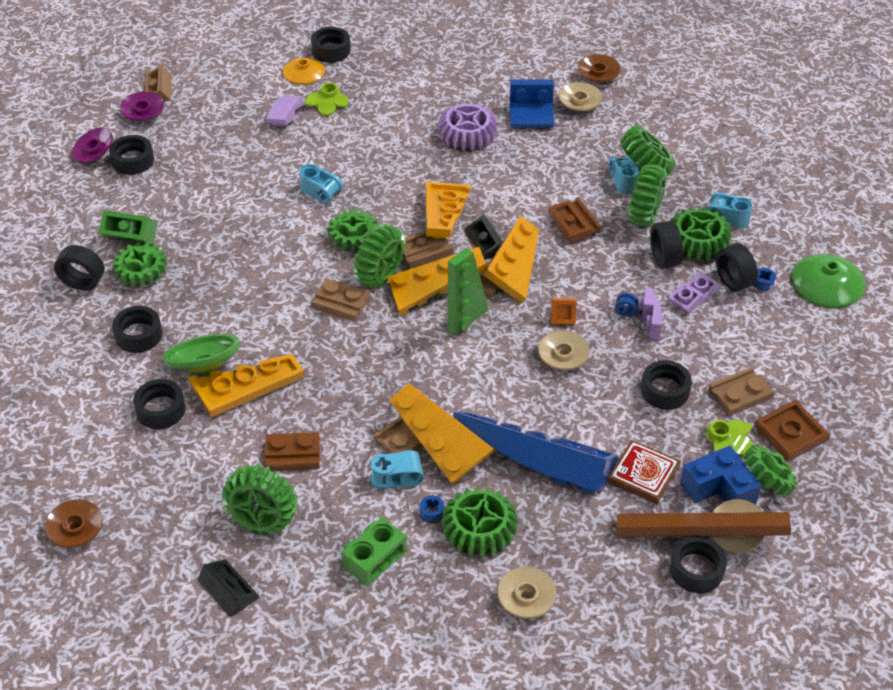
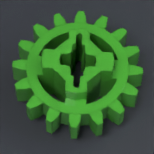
M352 209L349 213L343 210V215L335 214V220H329L328 236L330 242H334L336 248L342 246L343 251L351 248L352 252H355L356 248L361 246L363 238L367 237L368 232L372 231L373 227L378 226L377 218H372V213L365 215L364 210H361L359 213L355 209Z
M139 242L134 247L127 245L126 251L120 249V255L114 256L115 262H113V267L117 279H121L123 284L130 281L132 287L136 283H140V286L143 287L147 281L153 284L154 278L161 279V273H166L165 266H167V261L163 249L159 250L158 245L150 247L149 242H146L144 246H141Z
M753 444L744 453V464L750 467L749 472L753 473L762 488H771L773 493H779L784 497L785 495L789 496L797 487L798 482L795 480L797 477L792 474V468L785 462L780 453L770 452L767 447L763 449L760 444Z

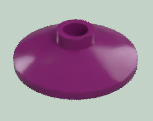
M152 92L133 93L124 98L120 104L121 114L133 121L150 120L158 116L164 109L163 99L158 94Z
M99 127L83 134L73 147L72 154L75 160L79 163H90L102 157L109 150L113 142V135L110 130Z

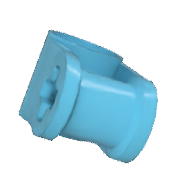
M610 156L609 170L617 190L623 194H632L639 173L637 166L630 160L629 156L621 158Z
M307 164L300 168L301 191L319 201L328 204L335 193L343 190V183L338 176L313 164Z
M722 192L714 193L711 196V205L706 210L710 208L712 213L718 210L719 217H725V221L733 227L745 228L750 224L752 202L749 199L727 195Z
M407 450L399 453L379 454L371 460L373 472L370 482L375 488L409 487L418 485L424 480L419 453L416 451ZM381 461H383V468L380 467Z

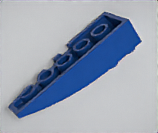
M457 411L453 414L456 420L498 452L526 467L554 477L553 481L555 483L569 486V483L579 485V490L586 493L595 494V491L599 492L605 488L608 477L618 460L619 455L565 438H551V440H548L543 432L526 430V433H523L520 426L508 423H501L500 426L496 424L497 420L466 411Z

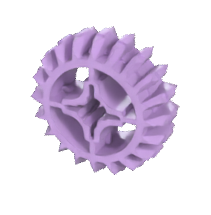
M463 102L462 105H458L455 103L454 107L449 106L447 110L442 111L438 121V132L442 142H446L447 146L453 145L455 150L459 147L463 151L466 148H469L471 151L474 148L481 150L482 146L488 147L489 142H493L496 137L497 120L493 111H489L488 107H482L481 104L474 105L473 102L470 104Z

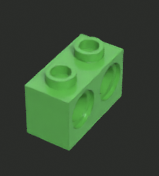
M381 517L375 523L369 524L363 531V534L356 540L346 544L342 551L343 567L368 587L407 552V536Z

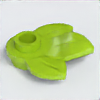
M329 82L323 84L319 92L311 93L307 97L305 105L318 107L320 115L329 116L334 114L337 107H347L348 97L340 93V89L335 83Z
M716 420L706 430L707 439L714 444V452L731 445L738 456H743L754 444L746 436L751 431L752 425L741 420H732L730 422Z

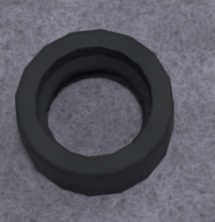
M328 26L318 29L311 36L313 56L319 61L326 63L344 60L348 57L351 50L350 35L339 27ZM325 43H338L339 45H336V46H324L323 44H325Z
M140 135L123 136L115 140L109 149L113 168L125 175L143 173L154 162L151 142L146 137ZM130 151L143 152L134 158L120 157Z
M673 221L653 224L650 231L652 254L658 267L662 269L680 265L683 259V245L677 225Z
M734 243L717 252L715 257L717 273L721 281L731 291L739 292L756 284L758 269L756 261L747 247L741 243Z
M79 245L65 247L54 264L55 274L63 283L83 291L95 288L105 270L103 261L95 252ZM70 263H76L82 266L89 273H84L77 270Z
M146 306L125 308L116 315L112 323L117 345L122 350L130 353L148 351L157 346L162 339L163 330L159 315L152 308ZM137 323H146L152 326L148 331L139 335L123 333L126 328Z
M671 360L653 362L646 367L643 373L641 394L645 401L653 407L663 410L679 408L689 398L692 386L691 374L680 363ZM658 378H669L679 383L682 388L674 392H665L654 387L651 382Z
M155 379L146 382L138 388L133 398L137 419L142 425L150 429H164L173 426L181 420L186 409L182 389L177 383L168 379ZM157 397H169L175 400L172 406L162 411H149L144 408L150 400Z
M687 537L678 542L673 549L670 573L679 587L689 592L699 594L711 592L720 585L724 578L727 558L724 550L715 541L707 537ZM691 554L703 555L712 561L715 565V570L707 575L693 574L684 568L681 560L683 557Z

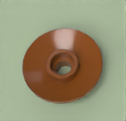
M593 54L581 59L578 64V71L587 80L607 82L615 79L620 74V64L610 56Z
M81 499L70 500L58 505L50 512L45 522V531L50 541L65 548H75L89 543L98 535L102 528L103 517L100 509L94 503Z

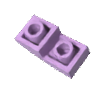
M281 96L270 109L266 117V123H274L277 127L287 126L289 122L295 119L296 109L304 105L303 96Z
M699 271L688 283L683 282L668 297V300L688 313L712 296L719 289V283Z
M646 287L645 295L639 296L638 311H642L641 321H646L645 330H650L649 340L659 341L662 326L661 307L652 288Z

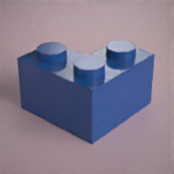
M731 445L684 464L680 481L681 486L694 503L719 494L724 502L742 499L757 504L761 489L760 482L756 480L753 473L749 472V468Z

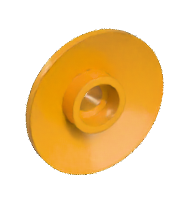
M297 58L288 62L283 68L285 79L299 85L317 82L325 73L324 65L313 58Z

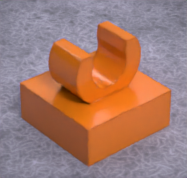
M551 297V324L576 325L577 299Z

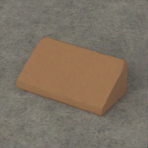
M163 65L158 66L145 75V92L158 94L163 101H171L172 75Z

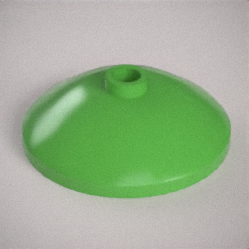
M815 254L803 258L795 265L791 277L792 284L801 297L812 304L826 308H843L856 303L863 296L866 287L865 278L859 268L849 260L833 254Z
M231 334L201 336L171 347L163 354V360L165 365L174 370L207 375L214 371V369L224 365L236 354L240 347V341L237 336Z

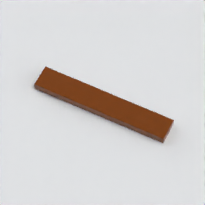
M790 512L618 514L616 533L617 536H790L791 522Z

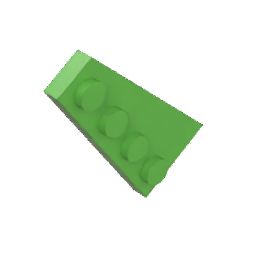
M467 248L448 260L447 331L454 336L462 330H467L472 322L489 310L474 253Z

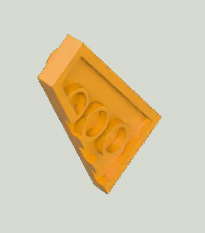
M426 182V236L436 239L451 237L470 195L471 185Z
M522 216L516 220L483 273L486 278L519 303H523L527 298L539 229Z
M479 247L470 249L474 253L480 274L486 270V262ZM455 255L387 277L400 316L407 314L408 309L415 305L420 307L426 304L427 299L437 293L442 295L448 291V260Z
M289 354L262 360L259 362V365L255 366L243 364L236 366V370L223 373H221V370L211 371L209 376L200 378L197 375L189 376L188 381L210 418L302 379L305 375L303 368L294 355Z
M410 383L389 399L452 484L459 481L496 451Z

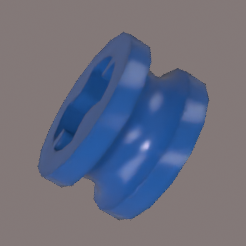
M759 268L758 279L754 287L762 291L772 289L776 280L775 272L769 268Z
M631 293L618 295L615 304L616 313L621 316H634L637 312L638 298Z
M434 495L424 497L419 505L422 520L428 523L439 522L443 518V500ZM432 506V509L434 507H437V511L432 512V510H430V512H428L427 507Z

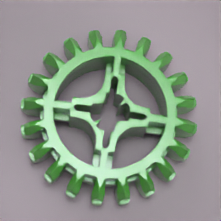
M635 125L624 133L620 141L622 149L641 170L646 164H655L665 168L668 176L675 168L673 156L670 155V152L660 140L655 138L648 130Z
M646 164L640 170L630 199L628 212L630 223L640 227H650L658 215L667 180L665 168L655 164Z
M690 207L688 211L682 209L681 213H675L674 217L670 220L675 222L679 229L683 245V256L687 255L688 260L696 258L697 262H699L701 258H704L708 262L710 257L715 259L720 249L730 245L732 236L730 223L725 221V217H719L718 212H710V208L702 210L699 207V209L695 210Z
M380 224L373 227L372 231L368 232L367 237L363 238L358 253L355 254L356 260L353 262L355 278L363 285L373 289L382 287L383 283L386 284L388 281L387 277L396 274V270L403 259L404 246L406 244L404 234L392 225Z
M247 464L243 468H238L228 477L225 482L226 485L222 490L223 500L221 504L226 506L225 513L231 514V522L238 521L240 528L244 526L249 528L250 534L255 530L258 531L260 536L265 532L271 536L276 531L281 532L291 523L297 511L298 505L296 502L298 496L294 494V486L287 485L288 478H281L279 471L274 473L270 471L269 466L262 469L259 464L253 467Z
M479 486L476 487L475 491L466 488L464 494L457 492L455 499H449L447 507L443 510L442 527L446 539H449L451 547L458 546L460 553L467 549L470 557L474 552H479V555L483 558L487 551L494 556L496 548L504 551L506 544L511 545L513 536L517 533L516 524H518V516L515 513L514 504H510L508 496L501 498L500 490L491 493L490 487L486 491H481Z

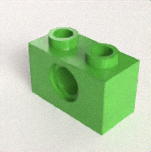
M103 210L99 234L110 239L139 242L141 244L149 242L150 245H154L158 222L145 216Z

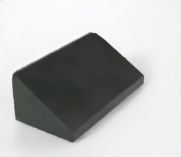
M483 214L465 228L475 246L480 248L484 260L494 257L503 241L486 216Z
M226 559L203 565L198 581L229 617L234 616L259 598V595Z

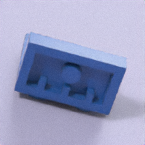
M510 79L509 104L512 128L554 127V79Z

